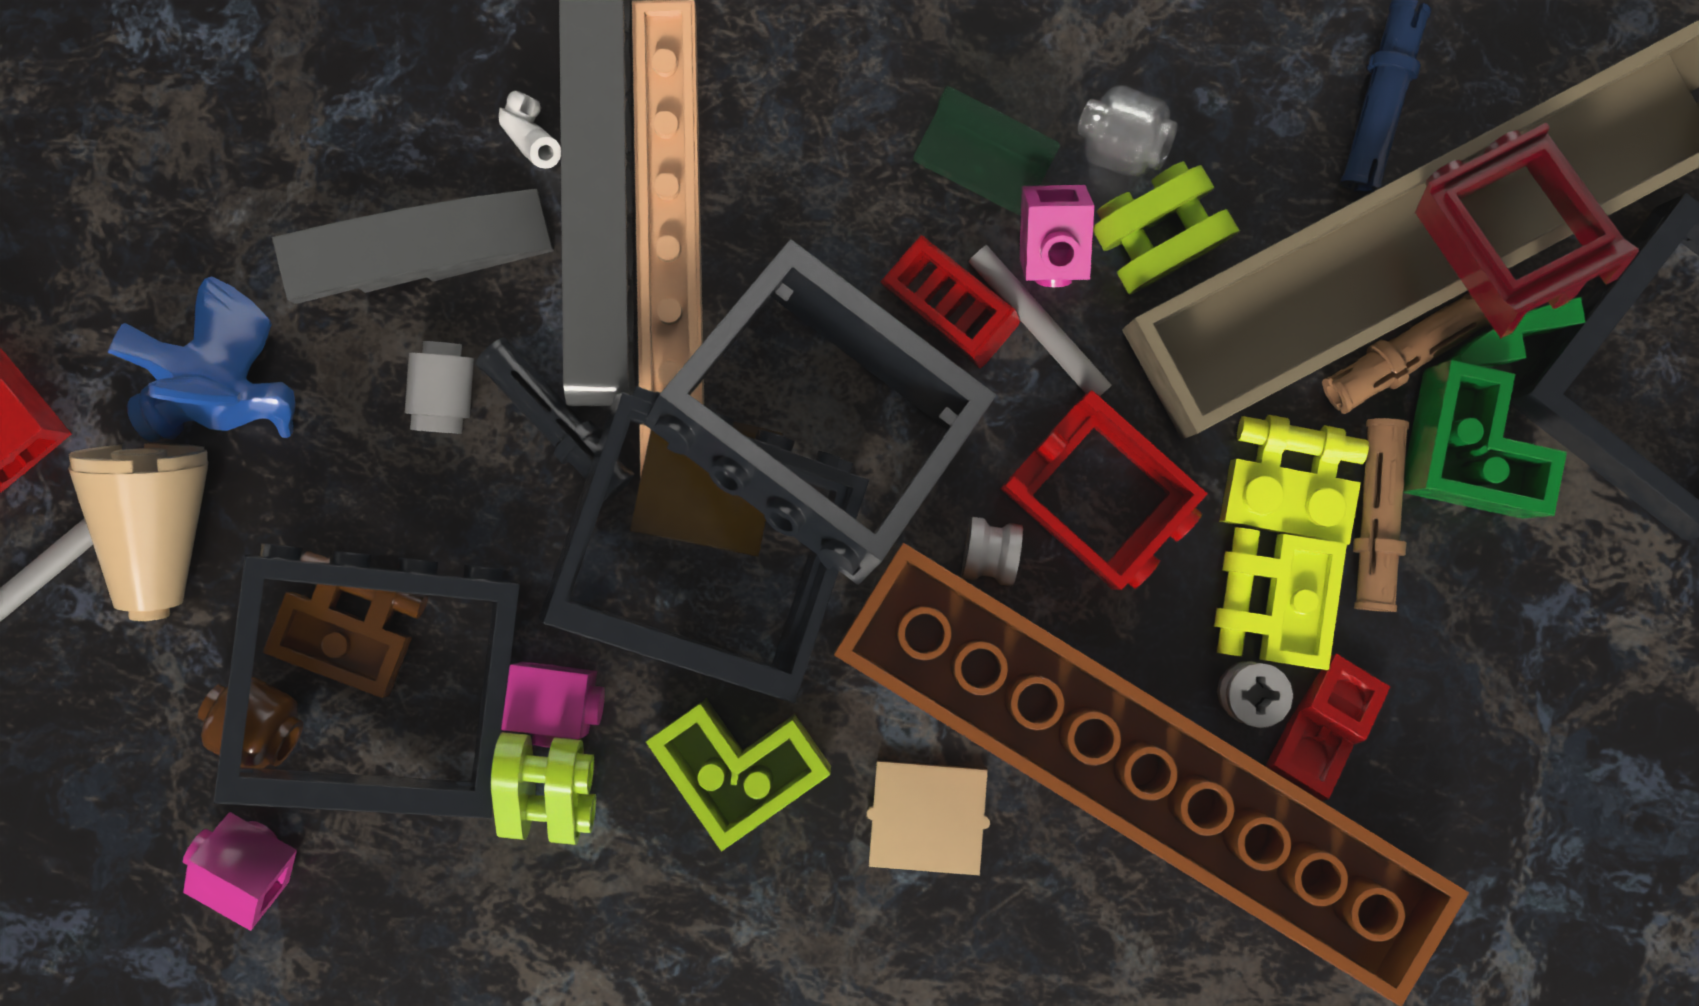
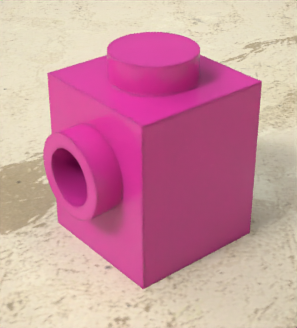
M1086 185L1022 186L1019 259L1026 281L1035 280L1037 284L1045 287H1064L1070 285L1072 280H1090L1094 203Z
M530 662L511 664L501 730L532 734L533 745L549 748L555 737L578 740L589 734L590 724H600L603 713L605 688L595 686L597 671Z
M229 812L213 832L207 828L203 829L188 847L183 857V863L188 865L183 893L251 931L289 883L297 850L278 840L276 835L265 825L255 821L247 822Z

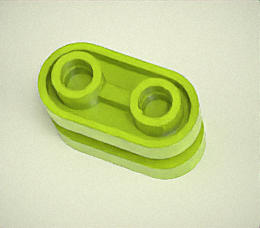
M1184 161L1177 163L1151 180L1155 189L1135 200L1130 192H1126L1112 199L1096 211L1101 221L1093 226V233L1103 250L1108 251L1123 244L1132 260L1117 271L1129 295L1142 290L1196 260L1240 232L1227 209L1209 217L1199 200L1214 189L1202 165L1189 170ZM1177 213L1186 230L1154 247L1145 231Z
M505 732L500 734L494 752L491 772V794L496 833L499 838L526 840L532 821L547 822L550 843L577 845L581 832H592L596 813V794L589 793L594 773V755L584 754L582 740L555 737L551 743L548 757L533 755L530 735ZM536 783H545V796L536 795Z

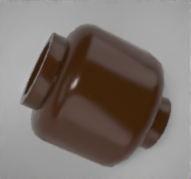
M252 676L240 767L263 769L269 764L276 767L288 757L302 733L303 721L298 719V704L296 700L290 695ZM216 685L207 694L198 711V719L204 721L201 732L203 746L217 755L220 754L228 686L224 687L222 685Z

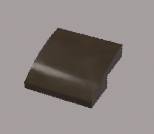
M734 422L733 428L753 439L756 438L758 429L784 436L783 433L739 422ZM651 430L630 531L759 557L766 524L764 514L739 495H731L720 489L706 470L686 455L677 454L667 449L669 443Z

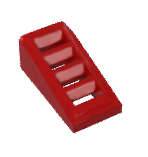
M922 235L919 236L880 282L883 287L978 368H982L1020 324L1016 309ZM929 262L933 263L937 268L915 293L907 288ZM950 278L956 284L933 309L927 303ZM970 295L975 300L974 303L953 325L948 321V318ZM988 312L991 313L993 316L973 339H970L968 337L969 333Z

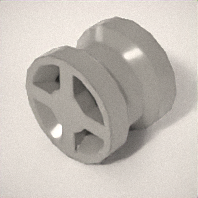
M971 517L964 547L961 578L975 581L981 576L994 577L999 585L1013 587L1021 555L1023 525L1008 523L1003 528L990 526L984 518Z
M1253 661L1235 663L1225 670L1219 679L1217 688L1219 704L1224 712L1235 721L1258 728L1273 726L1283 720L1291 709L1293 699L1291 683L1282 671L1272 665ZM1262 698H1264L1262 703L1258 705V710L1256 711L1255 704H1257L1258 702H1260Z

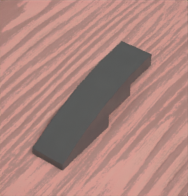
M537 189L476 196L409 207L272 237L288 301L294 304L354 289H360L366 293L426 277L434 282L554 251L540 194Z

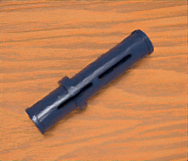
M1392 0L1390 2L1389 14L1379 50L1375 52V55H1370L1367 66L1368 72L1372 75L1344 175L1340 180V185L1344 188L1350 189L1353 183H1356L1354 191L1371 194L1382 188L1385 168L1409 83L1413 79L1416 80L1418 78L1421 67L1420 62L1416 58L1427 19L1431 14V7L1425 3L1419 5L1418 12H1414L1418 3L1417 0Z

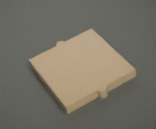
M877 760L873 806L868 807L866 811L868 819L872 820L869 867L980 876L983 829H987L990 825V820L984 815L988 770Z

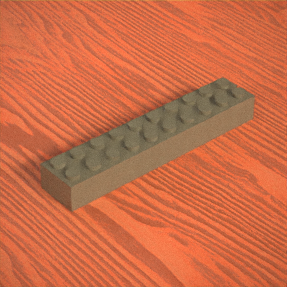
M1699 20L1133 319L1122 331L1181 440L1200 433L1467 291L1461 279L1415 214L1427 187L1425 184L1426 180L1442 166L1455 160H1460L1464 165L1482 156L1485 149L1504 134L1518 130L1523 135L1547 123L1550 127L1547 133L1607 216L1699 168V102L1696 103L1690 93L1699 88ZM1526 166L1460 199L1507 268L1522 262L1573 234Z

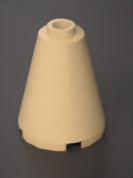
M152 443L144 444V448L122 450V445H113L71 452L69 454L70 466L68 469L114 608L128 611L129 619L134 621H152L169 617L170 608L182 604L209 465L207 450H204V447L200 445Z

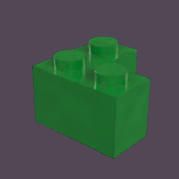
M1450 360L1427 368L1423 372L1405 461L1403 493L1521 519L1555 516L1567 452L1503 438L1516 374Z

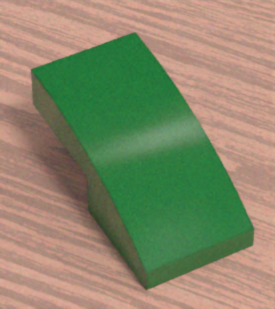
M1581 297L1572 299L1556 309H1553L1551 305H1547L1526 312L1513 333L1503 338H1500L1491 326L1453 349L1438 365L1454 360L1492 368L1525 359L1526 352L1523 337L1560 332L1585 323Z

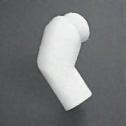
M513 91L507 97L505 108H499V123L524 156L534 165L545 169L553 167L560 160L561 147L553 137L534 123L541 110L539 101L519 91Z

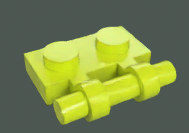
M1268 415L1265 420L1242 416L1238 425L1237 440L1259 444L1256 462L1241 459L1230 460L1219 522L1350 545L1361 483L1336 478L1337 469L1341 460L1363 464L1368 455V440L1346 436L1345 429L1326 425L1320 431L1290 425L1289 419L1285 417ZM1284 450L1314 455L1311 473L1280 467Z
M1235 527L1232 551H1225L1222 571L1228 572L1223 608L1216 609L1214 627H1220L1217 653L1242 657L1245 633L1252 632L1263 634L1260 660L1329 670L1347 544L1295 535L1277 534L1274 558L1257 556L1260 531ZM1254 576L1271 578L1265 615L1249 613Z

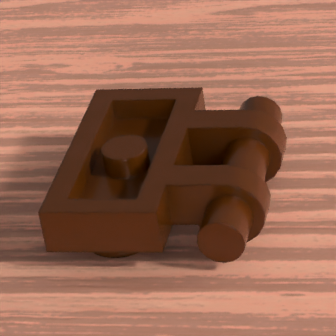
M307 551L303 555L302 560L329 563L330 557L327 558ZM323 584L316 585L312 598L295 592H286L262 653L381 698L389 697L412 636L389 628L392 618L396 612H400L419 619L426 607L428 596L424 594ZM344 591L371 601L365 619L336 608L340 595Z

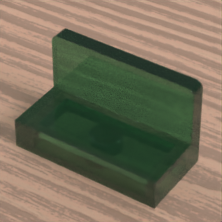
M946 86L940 97L938 110L914 154L913 161L1021 216L1022 186H1040L1061 145L1057 141L950 86Z

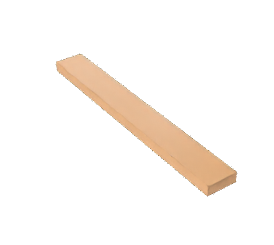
M695 0L632 1L639 387L660 393L703 343L697 19ZM704 379L691 394L693 398L703 405ZM641 424L640 476L642 475L651 431L650 428Z

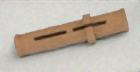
M1468 292L1462 298L1425 318L1396 338L1394 337L1388 342L1381 339L1369 346L1365 356L1323 380L1324 392L1335 409L1341 410L1342 414H1346L1376 393L1388 387L1396 389L1408 382L1409 374L1420 366L1437 358L1491 324Z
M1374 418L1368 419L1366 422L1369 450L1365 461V476L1363 480L1360 538H1354L1353 552L1359 553L1357 594L1354 609L1397 612L1396 594L1399 556L1406 555L1407 544L1405 541H1400L1409 422L1400 419Z

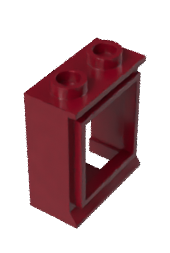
M1547 123L1523 135L1518 130L1504 134L1485 149L1482 156L1464 165L1460 160H1455L1442 166L1426 180L1425 184L1427 187L1415 211L1417 217L1500 338L1513 333L1526 312L1546 302L1553 309L1561 307L1572 300L1585 283L1599 275L1606 285L1618 279L1639 252L1636 246L1623 238L1547 132L1550 127ZM1526 166L1582 247L1515 280L1460 199Z

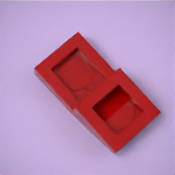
M1337 653L1332 655L1329 670L1321 669L1285 727L1265 767L1320 801L1329 799L1353 746L1367 739L1390 686Z

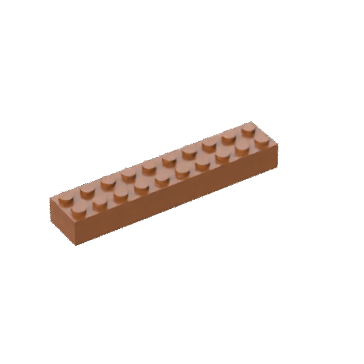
M901 543L834 651V656L1398 1006L1404 1004L1469 894L1463 888L905 543Z

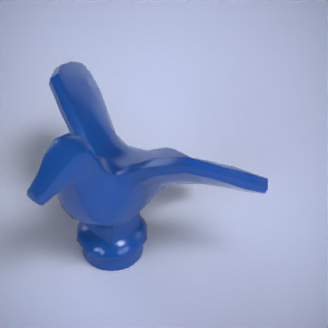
M212 276L204 279L199 286L195 305L194 340L184 347L162 343L126 323L120 326L108 348V353L148 369L156 379L143 388L141 393L132 396L127 405L129 419L134 429L142 438L152 443L159 442L165 438L174 440L184 431L185 422L193 420L209 429L228 431L261 418L272 421L281 437L287 438L293 433L292 420L296 407L294 391L283 382L252 384L246 378L252 363L264 348L272 325L268 317L253 301L231 285Z

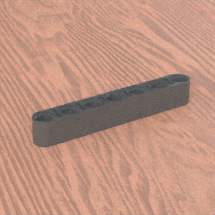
M559 0L564 394L568 406H612L616 394L624 392L633 395L635 389L630 0Z

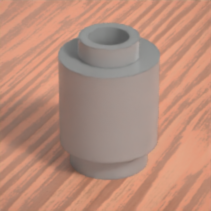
M423 341L422 353H409L405 413L411 414L410 430L462 434L463 418H470L474 358L461 357V344Z

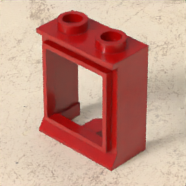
M1093 390L1085 394L1000 488L1003 493L1014 500L1103 580L1111 590H1122L1127 584L1134 589L1140 586L1159 565L1160 560L1154 556V553L1170 536L1176 542L1179 541L1199 521L1203 513L1196 506L1208 494ZM1093 428L1167 493L1107 562L1033 496Z

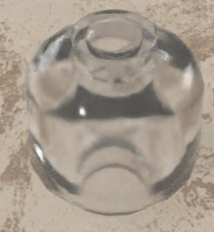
M1117 85L1110 88L1100 101L1095 99L1089 100L1079 121L1078 135L1086 137L1085 155L1091 163L1126 177L1138 179L1144 176L1150 169L1158 171L1164 165L1173 146L1178 124L1170 120V108L1164 100L1124 85Z

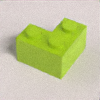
M706 698L646 741L721 852L831 775V765L795 714L742 750Z

